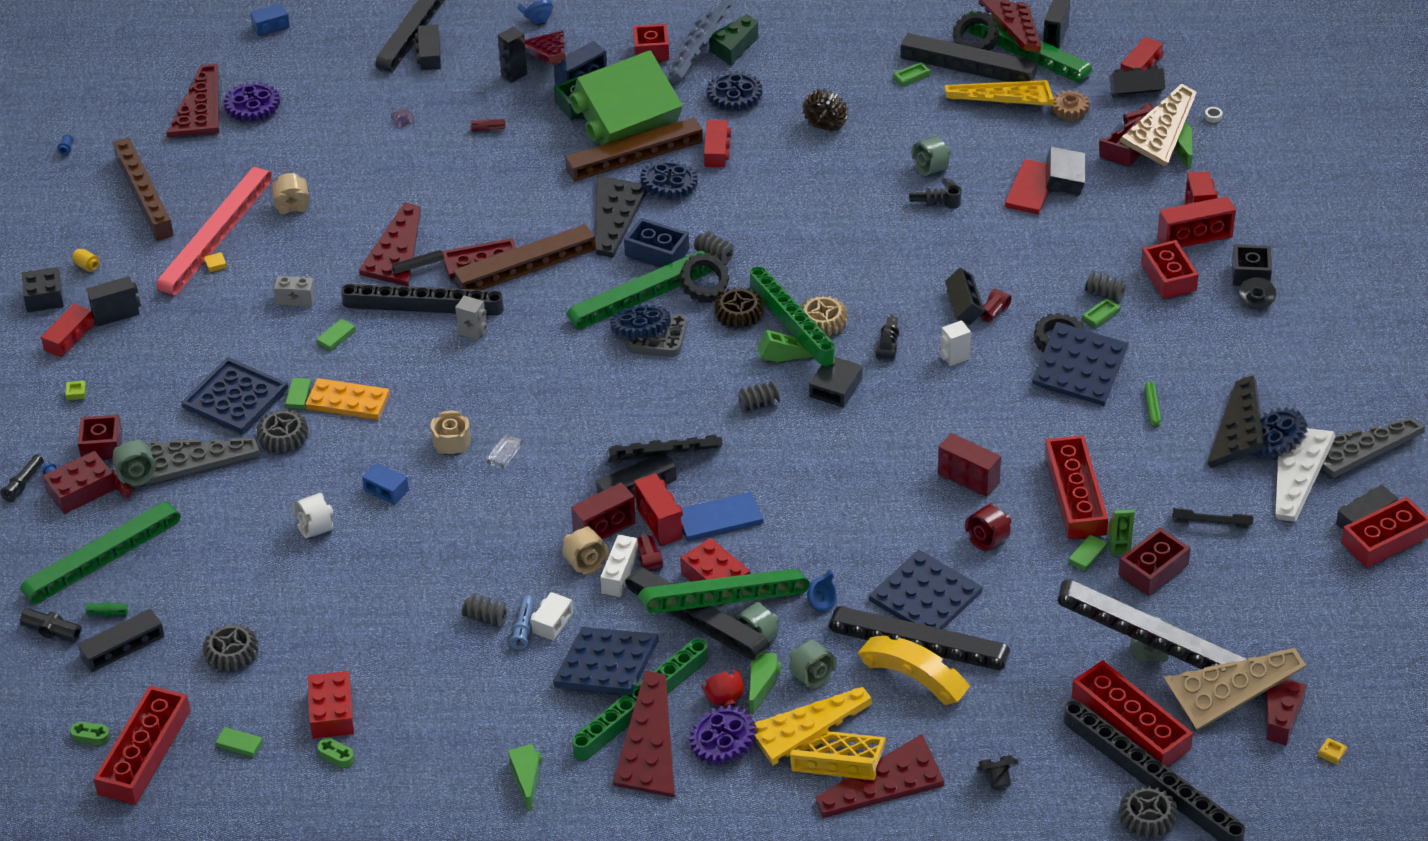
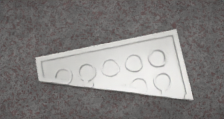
M1306 428L1308 431L1304 433L1306 438L1300 439L1301 444H1295L1296 449L1290 448L1289 454L1283 452L1282 457L1278 454L1276 517L1278 520L1296 522L1336 437L1334 431Z

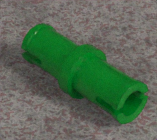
M109 601L104 603H86V616H128V603H110Z

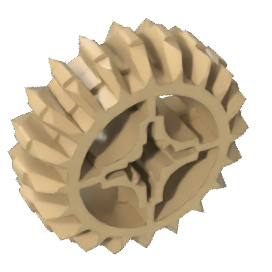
M824 295L822 297L815 296L814 299L809 298L808 301H804L800 305L829 338L831 334L837 335L838 332H842L843 328L846 327L848 320L847 309L843 302L838 301V298L832 299L831 296L827 298Z

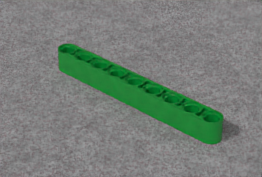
M996 23L999 30V39L995 43L996 46L1022 58L1037 61L1038 65L1078 83L1092 73V67L1087 61L1043 41H1040V53L1023 50L1015 42V37L1009 36L1007 34L1008 30L1002 29ZM974 24L965 31L984 40L989 33V27L984 24Z
M698 251L578 303L568 309L566 316L577 329H583L614 314H618V311H625L624 308L629 309L631 306H636L680 287L679 275L684 262L692 255L696 256L697 253L705 254V252ZM697 266L690 271V278L692 281L711 273L713 270L705 266Z
M751 268L750 288L760 295L764 304L819 364L823 366L832 365L835 362V344L765 268Z
M164 501L27 578L20 585V591L31 603H40L175 526L180 521L181 515L169 502Z
M786 569L647 587L640 591L638 600L649 613H662L802 594L808 590L810 582L800 570Z
M700 638L691 640L653 671L666 674L667 694L707 662V642ZM642 681L636 685L632 695H623L573 736V755L577 760L584 761L589 759L630 725Z

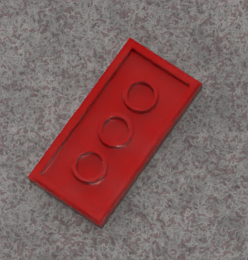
M1024 159L1005 201L1006 208L1040 214L1050 189L1046 188V163Z

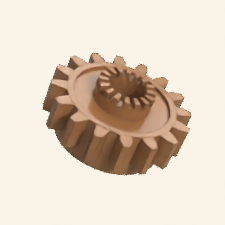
M1063 90L1061 94L1056 93V97H1053L1054 106H1051V109H1053V113H1056L1057 117L1063 120L1076 121L1085 117V113L1089 112L1090 101L1088 96H1084V93L1078 94L1077 90L1075 92H1071V90L1065 92Z

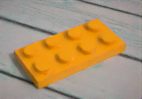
M317 378L307 399L306 409L379 420L389 398L390 390L388 388Z

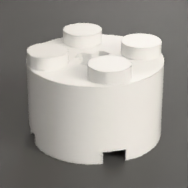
M322 493L314 494L293 503L294 518L298 517L300 524H297L305 538L314 537L334 529L331 521L333 509L330 504L326 505Z

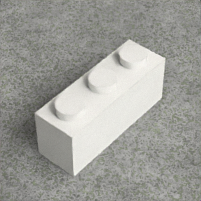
M624 535L617 536L600 577L602 594L622 596L626 586L625 579L630 576L638 556L637 538Z

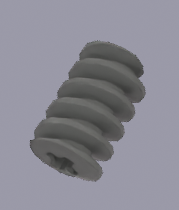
M707 231L696 237L694 249L709 253L713 257L715 255L726 265L732 258L734 244H728L727 240H723L721 237L717 238L715 234Z
M1093 270L1087 278L1085 292L1088 290L1090 294L1095 292L1097 296L1102 294L1104 298L1109 296V299L1114 300L1116 298L1117 302H1121L1126 291V284L1123 285L1122 278L1117 283L1115 276L1110 281L1109 274L1102 278V272L1095 276V270Z
M769 381L768 384L766 382L762 383L761 386L757 384L754 386V389L752 386H748L747 391L745 388H740L738 393L742 412H745V406L752 410L753 404L759 409L761 402L764 407H767V401L774 405V399H777L778 403H780L779 390L774 381Z
M472 593L470 598H466L462 607L463 617L468 616L470 619L476 618L477 621L483 620L484 623H491L494 626L498 624L499 627H503L507 616L506 602L503 601L498 606L499 602L495 599L493 604H491L490 597L483 602V595H480L478 600H476V593Z

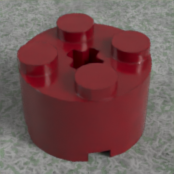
M990 503L966 519L965 531L966 533L969 531L971 536L969 540L976 548L982 551L991 550L1009 538L1012 521L1009 515L1004 514L999 508Z

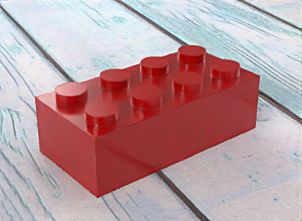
M1228 196L1162 209L1159 212L1157 238L1160 244L1177 240L1181 248L1233 237L1236 209Z
M1406 496L1344 526L1341 544L1368 568L1427 539L1428 516Z

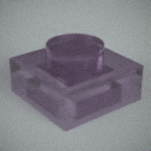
M407 108L391 113V119L399 128L415 122L414 116Z

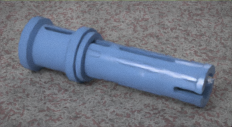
M529 595L522 597L517 623L512 627L513 636L510 638L509 644L516 650H523L528 644L527 636L530 634L529 621L534 604V598Z

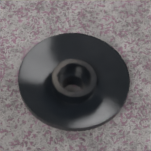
M1254 277L1245 280L1241 284L1239 297L1245 305L1255 309H1262L1270 306L1275 301L1276 289L1270 281Z

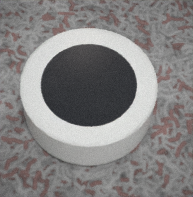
M1209 107L1205 110V119L1211 123L1219 122L1222 119L1223 112L1217 107Z

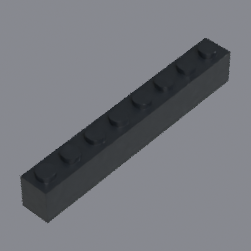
M907 33L901 43V58L1006 82L1033 81L1036 76L1037 61L911 33Z

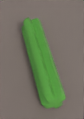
M1146 382L1144 388L1150 424L1152 426H1160L1161 416L1155 383Z

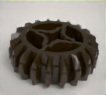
M825 88L822 91L817 89L810 92L802 106V113L805 114L804 118L808 119V124L812 123L814 127L829 130L830 132L834 129L838 131L844 126L849 115L848 108L846 107L847 103L842 102L843 98H839L831 90L827 92Z
M734 287L733 290L727 289L726 292H721V295L717 296L714 303V314L717 321L721 322L722 326L734 327L735 330L739 327L744 329L746 326L750 328L752 324L756 325L757 321H761L764 313L760 295L756 294L755 291H750L749 288L746 290L742 287L740 289Z

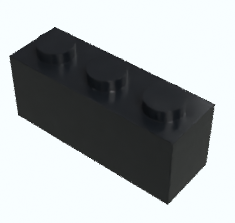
M438 25L418 26V33H415L416 53H418L416 54L417 64H420L421 70L441 69Z
M513 26L498 34L500 73L503 78L511 83L528 75L525 35Z
M1158 66L1148 67V70L1132 68L1128 72H1124V69H1118L1109 75L1111 96L1159 92L1166 89L1164 68L1158 69Z
M962 268L957 269L945 281L947 293L950 296L956 319L971 325L985 310L973 275Z
M1382 484L1375 489L1372 488L1365 495L1357 497L1353 502L1342 506L1338 510L1336 525L1343 529L1344 526L1398 501V497Z

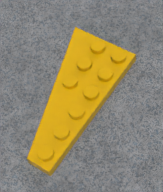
M1047 80L945 85L946 98L953 100L967 99L1054 106V98Z
M860 687L765 720L757 721L755 723L757 734H755L756 743L772 766H774L782 756H790L792 749L794 750L798 746H806L828 732V728L832 725L838 726L843 723V718L848 715L854 716L872 705V699L864 687Z

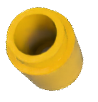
M85 249L74 251L72 260L75 265L88 272L98 268V256Z

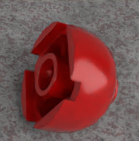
M733 670L734 674L729 675L725 671L706 680L707 685H701L707 701L718 707L723 706L725 709L729 705L734 707L744 693V684L740 671Z

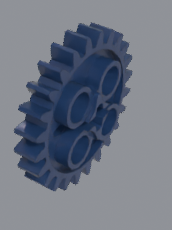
M738 70L735 73L729 71V74L722 72V76L716 75V78H712V82H708L707 86L709 102H713V106L718 105V109L725 107V111L729 108L732 112L735 109L741 111V108L747 110V106L753 107V103L758 104V100H761L763 95L760 80H756V76L751 77V73L745 75V71L741 74L738 73Z
M664 159V162L657 160V164L651 162V166L646 165V168L642 169L640 184H642V188H646V192L652 191V196L658 194V198L664 196L665 199L668 197L674 199L677 196L681 199V195L687 197L688 193L692 194L693 190H696L698 175L695 174L696 171L692 170L691 166L686 167V163L681 165L680 161L674 163L673 160L667 162L666 159ZM672 172L670 178V186L666 187L668 181V173Z
M646 304L645 306L638 305V307L631 306V309L624 308L625 311H618L619 314H614L610 321L612 333H615L616 336L620 335V338L626 336V339L633 337V340H635L637 337H640V339H643L645 336L650 338V335L657 336V332L663 333V330H667L668 326H670L671 317L666 308L662 309L661 306L655 307V305L648 307V304Z
M1278 407L1276 412L1271 409L1269 414L1264 412L1261 419L1265 449L1256 451L1253 455L1257 454L1258 458L1264 456L1265 459L1271 455L1272 459H1274L1276 454L1282 457L1283 452L1289 454L1290 448L1296 449L1295 444H1301L1300 439L1306 438L1304 433L1308 432L1306 429L1308 425L1303 414L1299 410L1295 411L1294 408L1289 410L1288 407H1285L1283 411Z

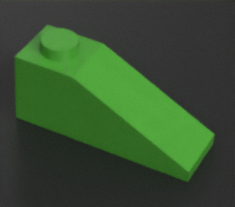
M1185 121L1173 150L1189 169L1191 168L1193 155V130Z
M770 330L765 331L757 346L760 357L765 361L783 362L813 357L795 337Z
M1134 509L1116 510L1113 512L1108 524L1107 534L1111 555L1126 554L1131 550Z
M762 653L758 658L752 660L749 695L750 714L755 713L776 684L777 674H781V662H777V653Z
M533 744L508 750L509 764L528 811L532 810L540 774L539 764L542 763L540 752L535 751Z

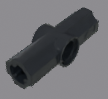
M28 608L24 609L21 613L20 624L38 630L45 638L51 639L56 636L72 642H77L80 638L81 625L63 620L61 615L51 611L45 614Z

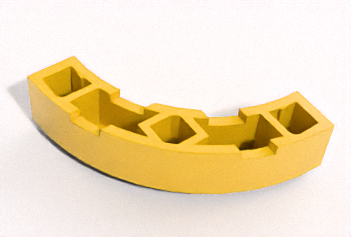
M888 636L870 637L858 652L863 663L869 669L887 668L908 675L928 688L944 706L957 703L970 688L968 682L954 668L949 669L941 662L943 660L941 657L921 645L902 638L892 640Z

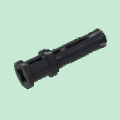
M38 454L33 455L19 474L11 477L9 484L0 490L1 496L6 501L14 502L17 494L25 489L26 482L44 463V459Z

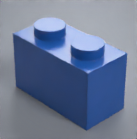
M282 3L250 12L252 26L258 36L290 28L288 13Z
M375 463L362 476L364 491L394 505L409 491L408 479L405 475L378 463Z

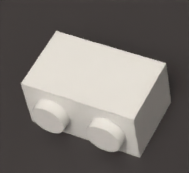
M962 320L942 327V336H940L941 358L949 366L969 360L971 331Z
M550 592L548 597L542 600L537 612H534L531 616L532 633L554 641L573 615L572 600Z

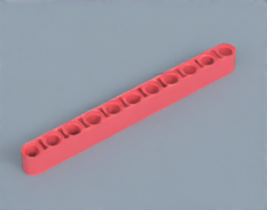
M253 167L159 277L157 281L158 291L174 296L181 291L205 262L204 257L212 254L268 187L272 180L271 171Z

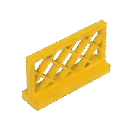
M828 731L806 746H798L795 750L792 749L790 753L791 769L794 772L874 780L876 777V767L886 744V737ZM831 739L837 740L836 742H833L831 744L827 742ZM857 742V744L849 746L847 743ZM819 744H823V745H824V747L819 748V749H817V750L814 748L815 746H817V745H819ZM870 744H879L871 749L868 747ZM840 746H843L845 748L838 752L835 750V748H838ZM861 748L865 750L864 752H861L859 754L855 752L856 750H859Z

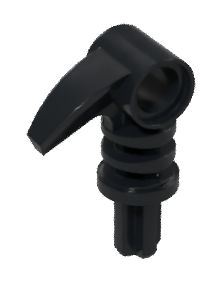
M944 178L942 183L946 187L945 191L940 189V192H937V189H934V192H931L930 188H926V192H910L909 201L926 202V206H930L931 202L934 205H937V202L943 205V202H945L948 208L956 209L961 205L962 189L952 180Z
M894 315L887 317L886 324L881 328L880 341H877L876 358L895 360L896 342L900 331L897 327L898 318Z

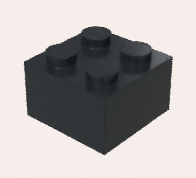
M1234 244L1232 255L1233 285L1241 286L1245 280L1254 277L1264 278L1271 282V246Z
M58 267L22 272L23 298L27 313L64 307L62 281Z

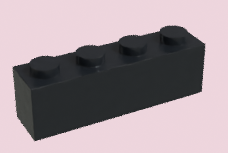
M663 452L596 480L597 494L622 482L635 498V480L656 473L665 484L677 480L676 466L667 454Z
M150 608L77 645L81 659L92 673L165 636L161 621Z

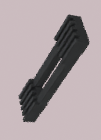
M1173 508L1172 517L1177 518L1176 521L1179 522L1197 519L1237 523V527L1248 528V524L1253 525V515L1233 514V516L1201 514L1193 513L1191 509Z

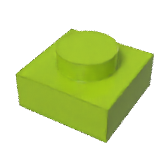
M85 380L66 382V400L86 399Z

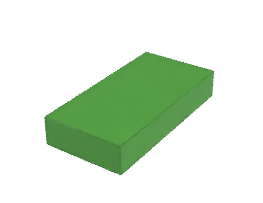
M922 62L893 73V79L902 87L931 76V70Z
M1106 298L1083 314L1081 320L1096 329L1119 313L1120 306Z
M340 319L317 338V344L332 351L354 333L356 328L353 324Z
M292 378L285 404L286 409L305 410L312 384L311 379Z
M1089 535L1070 556L1069 564L1086 572L1107 548V543Z
M224 727L215 743L216 747L254 758L263 744V738Z

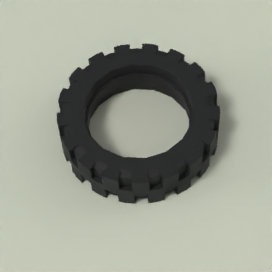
M969 12L968 15L965 14L961 19H958L956 26L954 25L953 27L954 32L952 35L954 42L957 44L990 51L991 48L995 47V43L999 39V30L996 22L986 12ZM984 24L989 27L987 37L981 42L969 44L963 41V34L970 26Z
M697 253L696 256L692 255L684 262L679 275L680 287L693 300L711 302L713 299L716 300L717 296L721 295V292L725 291L729 281L728 268L715 255L713 257L709 253ZM697 266L711 268L718 276L719 283L711 289L697 287L690 278V271Z
M1056 313V315L1048 314L1047 317L1043 316L1036 323L1034 343L1044 353L1050 339L1045 336V333L1054 329L1056 322L1085 330L1084 326L1082 327V322L1077 321V318L1074 316L1070 317L1069 314L1061 315V313Z

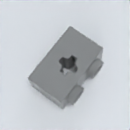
M278 276L274 287L276 304L313 307L316 296L314 278Z
M463 296L455 307L458 335L479 340L482 334L486 333L488 327L485 318L484 301Z

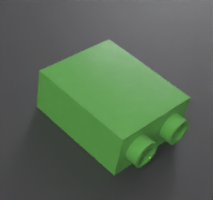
M651 50L578 77L574 92L570 94V103L573 110L577 114L582 112L588 121L586 122L588 136L593 142L599 141L601 145L676 123L683 107Z

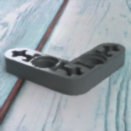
M675 314L671 317V323L668 326L665 338L652 336L648 338L645 336L643 339L637 337L633 340V337L627 339L628 351L666 357L679 355L687 329L686 316ZM679 334L678 337H672L671 335ZM652 344L658 345L657 347H653V348H652V347H649V345H652Z

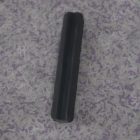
M441 250L394 263L392 264V270L394 274L402 273L442 261L444 255Z

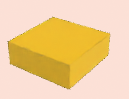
M222 252L204 257L209 273L227 268Z
M1327 738L1318 751V756L1337 765L1346 753L1347 746Z

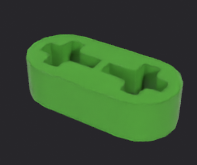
M76 722L70 728L72 739L78 743L102 746L110 741L109 729L102 724Z
M331 738L322 739L318 743V752L322 759L341 768L353 765L354 753L350 747Z

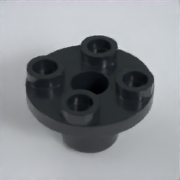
M1012 755L1002 756L1000 761L993 762L991 759L979 761V766L976 767L977 773L987 772L989 774L992 789L1003 790L1011 786L1009 768L1018 766L1019 761L1014 759Z

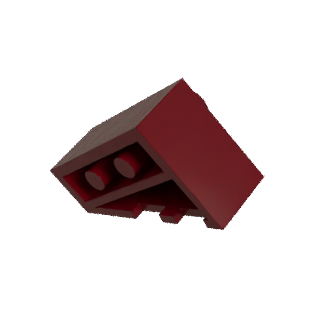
M1139 116L1124 125L1122 130L1112 132L1110 137L1106 139L1101 138L1099 140V157L1131 166L1141 153L1121 143L1119 140L1144 117Z
M1286 679L1264 692L1266 740L1287 746L1305 700L1307 684Z

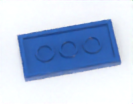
M752 492L682 508L683 516H681V521L687 541L763 524V517Z

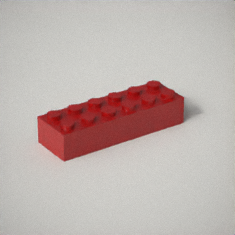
M1084 435L1045 439L1044 456L1067 538L1077 539L1086 538L1089 535L1094 537L1107 535L1108 515Z
M1104 660L1073 680L1071 695L1073 699L1081 702L1166 767L1191 750L1193 732Z
M149 685L94 777L97 795L134 805L137 804L191 712L186 694Z

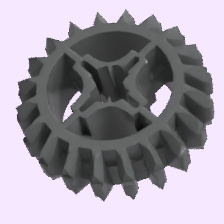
M279 409L278 412L272 411L271 415L265 414V418L260 419V423L257 424L256 434L260 445L265 450L269 449L271 453L276 451L279 454L280 452L287 453L289 450L294 452L295 448H300L301 444H305L306 439H308L309 428L305 417H302L301 413H296L295 410L289 412L288 409L285 411Z
M234 623L231 626L224 624V627L220 628L217 626L216 631H210V635L206 636L205 642H203V654L206 662L213 669L218 668L220 672L224 669L228 673L230 670L237 672L238 668L245 669L246 664L251 665L252 660L256 659V654H258L259 650L258 639L248 626L243 627L242 624L235 626Z
M1150 785L1147 789L1140 786L1139 790L1132 788L1131 793L1126 792L1124 798L1120 801L1118 811L1119 819L1123 823L1124 829H1129L1130 834L1136 833L1137 838L1143 835L1146 840L1149 836L1156 839L1158 835L1164 837L1166 832L1170 833L1172 827L1176 824L1178 815L1176 802H1173L1172 796H1167L1166 791L1160 792L1159 787L1155 790L1151 789Z

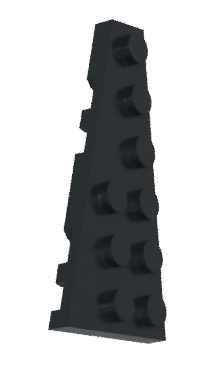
M1254 375L1243 377L1235 382L1207 462L1210 468L1265 449L1257 381Z

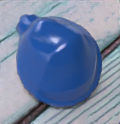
M540 0L532 3L527 9L519 4L517 9L523 13L525 18H529L533 24L539 25L547 22L552 14L553 4L550 0Z
M828 570L822 577L815 579L808 588L807 598L809 604L817 611L825 612L830 610L837 599L836 588L832 582L834 578L832 570Z

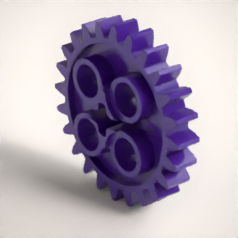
M255 81L252 84L246 82L244 86L239 84V88L234 86V91L229 90V94H225L224 107L227 115L230 114V117H235L236 120L241 118L242 122L246 119L249 122L252 119L258 122V118L265 120L264 116L271 117L270 113H276L275 109H279L278 105H280L277 89H274L273 85L268 87V83L262 85L261 81L258 84H255Z
M731 705L726 710H724L723 706H720L719 711L712 708V713L704 712L705 718L698 717L699 723H693L694 729L690 730L691 736L689 741L692 751L696 757L699 756L701 762L706 760L708 765L712 761L717 766L720 761L723 762V765H726L727 760L734 763L735 757L742 759L741 753L748 754L747 747L753 748L752 741L757 740L754 719H752L751 714L746 713L745 709L740 711L738 706L734 710H732Z

